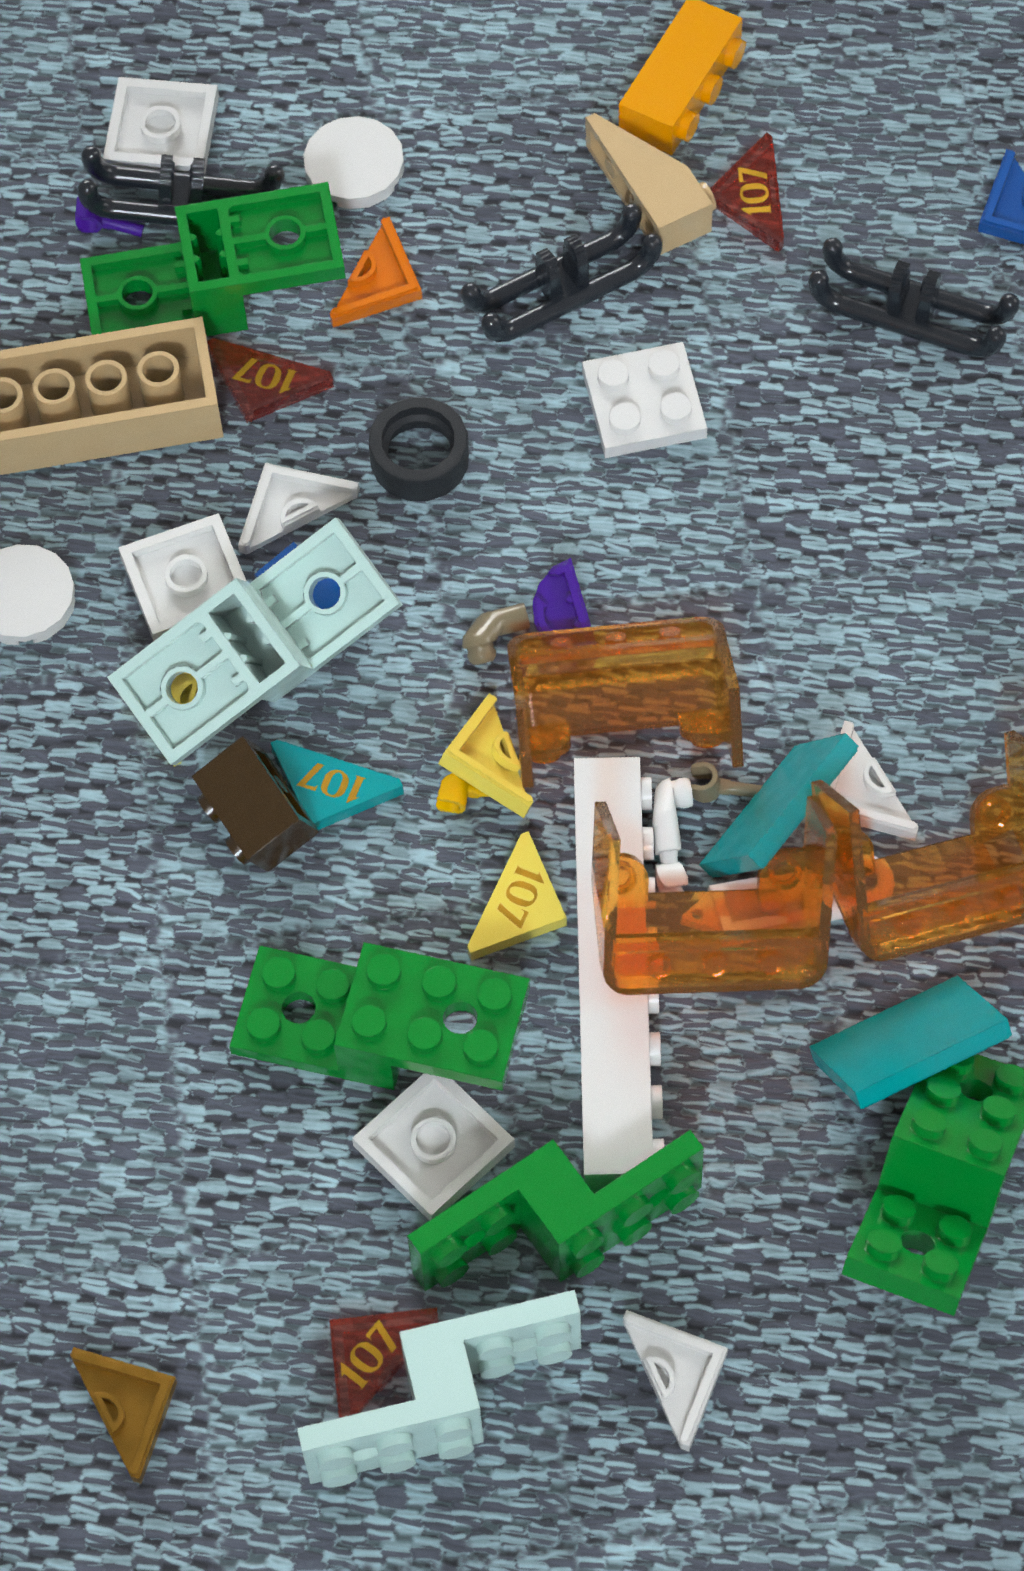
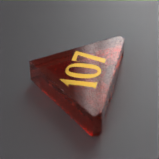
M765 133L710 189L714 195L717 210L779 252L784 246V232L773 137Z
M211 338L207 340L209 353L246 423L334 387L330 371L220 339Z
M437 1307L329 1320L339 1418L361 1413L377 1392L380 1393L404 1364L399 1332L438 1323Z

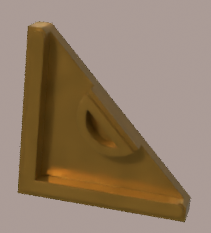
M73 1347L70 1356L133 1482L142 1484L177 1385L176 1377Z

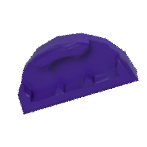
M569 558L553 566L539 583L532 603L534 628L543 645L559 658L578 664L601 662V656L572 559Z

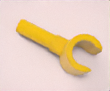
M451 773L441 781L436 807L442 812L460 814L466 809L468 797L479 798L489 796Z

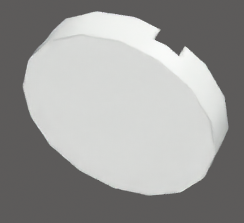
M360 116L339 118L323 125L309 139L303 154L307 183L310 185L328 182L332 201L337 202V207L345 209L368 208L386 200L395 191L394 186L399 182V179H402L404 173L402 144L393 130L377 120Z
M17 544L0 549L1 643L20 645L19 642L33 640V643L45 641L60 631L72 615L75 605V586L69 567L56 553L38 545Z

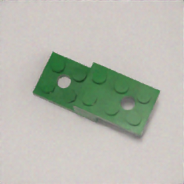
M328 182L176 206L175 212L181 242L80 259L92 335L203 317L206 337L248 330L243 295L346 278ZM284 231L294 232L299 236L298 240L289 245H279L272 239L275 235ZM136 291H144L152 295L150 300L142 305H131L125 301L128 295Z
M366 942L363 943L357 967L259 946L229 1047L231 1054L390 1090H395L400 1069L403 1068L503 1091L530 990V978ZM306 1000L312 1003L316 1009L314 1015L308 1021L293 1023L283 1015L285 1008L293 1001ZM456 1011L469 1012L477 1020L472 1030L462 1034L451 1032L446 1028L444 1022L450 1014Z
M975 1054L915 1084L892 1136L877 1189L847 1254L841 1275L952 1316L955 1315L992 1222L1012 1159L1024 1132L1023 1068ZM966 1096L974 1097L980 1101L972 1100ZM906 1248L919 1250L925 1255L912 1253Z
M689 1130L596 1193H593L553 1139L407 1235L412 1274L425 1292L436 1284H439L441 1287H447L465 1275L469 1269L468 1263L487 1251L489 1255H495L506 1249L516 1239V1231L521 1228L560 1282L573 1273L577 1278L584 1277L594 1271L604 1261L605 1256L603 1253L620 1242L624 1246L637 1242L650 1231L652 1220L667 1210L671 1214H677L689 1207L698 1198V1190L702 1188L704 1147L692 1131Z

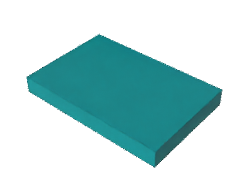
M846 733L795 745L699 865L713 878L764 869L856 754L859 746Z
M957 975L809 1046L815 1064L860 1109H864L1012 1036L1008 1019Z

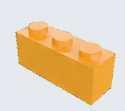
M686 0L620 101L619 127L671 156L682 140L689 142L698 127L700 120L699 112L705 103L712 105L716 101L723 84L722 76L728 67L735 69L744 55L746 42L741 40L742 18L701 0Z

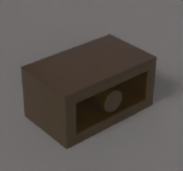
M244 736L236 740L191 776L202 792L197 797L200 806L215 823L220 821L230 833L225 842L233 855L243 865L251 862L268 872L319 833V830L264 749Z

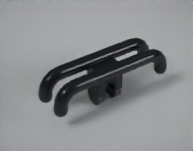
M87 146L82 151L81 160L85 171L92 178L114 186L159 190L158 204L106 198L98 193L96 183L89 179L79 183L77 192L80 203L89 212L99 217L178 226L175 212L176 206L202 202V195L237 197L279 190L284 181L285 174L280 165L272 164L266 168L264 176L257 179L204 175L205 158L194 157L193 163L190 165V173L175 172L173 155L166 154L161 155L160 170L116 166L105 162L102 159L101 151L96 146Z
M627 204L622 210L620 221L604 234L585 243H582L581 239L576 234H573L564 239L563 253L555 257L550 249L545 248L535 253L534 268L482 292L476 283H466L461 289V298L468 309L475 312H488L540 288L548 301L506 321H501L500 316L493 312L486 313L483 316L481 327L485 336L495 342H508L640 278L659 259L663 241L656 233L647 234L643 239L641 250L632 259L589 280V263L623 246L638 230L642 219L641 209L637 204Z
M833 237L826 239L822 247L824 261L828 267L843 279L887 293V308L835 291L829 285V277L823 270L813 271L808 280L810 293L817 303L833 313L960 354L978 358L990 357L1001 351L1007 337L1005 330L1000 326H993L986 332L985 337L972 336L931 323L930 320L934 310L938 309L979 323L997 325L1012 320L1018 312L1020 305L1018 297L1013 293L1004 294L1000 298L999 304H988L940 289L941 273L929 270L922 283L911 280L910 263L898 260L893 274L860 264L848 258L843 252L841 241Z

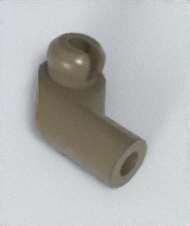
M524 603L489 611L476 618L462 639V648L467 649L468 661L471 664L479 665L493 661L496 657L493 642L499 636L530 628Z

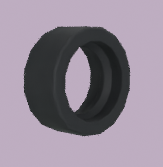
M410 397L392 403L377 416L369 434L370 464L377 482L391 495L407 501H430L448 494L460 484L468 469V432L461 416L448 404L432 398ZM413 428H429L442 433L447 438L450 444V454L436 466L424 470H409L396 465L390 459L388 448L391 440L401 432Z

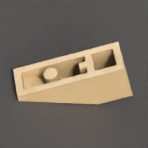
M596 113L586 116V146L624 205L632 203L640 207L642 219L639 228L645 236L650 233H656L661 237L663 241L661 254L712 232V211L716 209L714 195L705 182L699 183L688 166Z

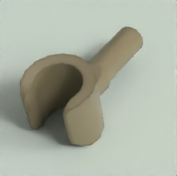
M697 762L690 768L692 777L695 779L707 778L711 780L703 786L691 784L693 798L702 803L712 802L719 795L729 796V794L753 798L763 786L719 778L717 769L709 762Z

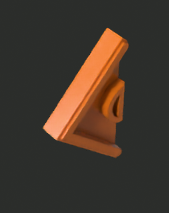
M390 216L381 220L379 231L369 249L363 252L347 281L348 286L337 306L331 310L330 321L333 328L422 299L421 287Z

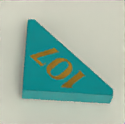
M281 740L270 742L271 751L288 786L318 830L404 794L403 784L399 778Z

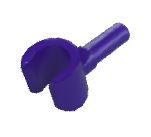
M79 197L76 199L75 224L79 231L98 233L104 228L142 237L145 225L99 217L89 212L80 203Z

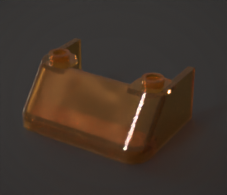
M687 617L531 632L516 636L508 642L507 652L516 743L523 788L534 787L532 762L548 764L559 760L561 755L570 750L571 736L678 726L680 735L685 740L692 742L694 746L700 748H712L727 742L732 767H744L740 687L725 629L720 621L709 617Z
M1014 730L1004 732L1007 784L989 788L975 799L969 814V835L874 859V848L871 839L861 831L859 809L822 779L811 782L819 865L853 943L866 956L876 961H887L1024 924V737Z
M807 796L804 847L779 849L765 868L758 870L757 889L649 893V878L644 864L634 855L620 853L621 839L606 802H595L591 885L599 963L607 985L619 994L647 995L804 989L817 983L825 974L828 966L838 836L819 796Z

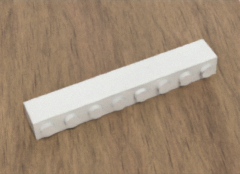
M640 757L574 758L584 1181L593 1193H596L664 1147V1139H653L652 1120L663 1119L662 1085H651L650 1066H661L660 1032H649V1014H659L658 980H647V962H657V928H646L645 911L656 910L655 877H644L643 860H654L653 827H642V810H652L651 777H641Z

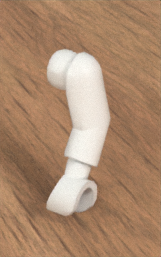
M685 777L673 781L670 778L662 780L656 786L652 816L655 855L660 856L661 863L655 864L656 882L659 892L667 896L684 894L681 886L688 885L689 883L686 871L677 858L678 851L681 850V838L676 808H689L693 806L690 779Z

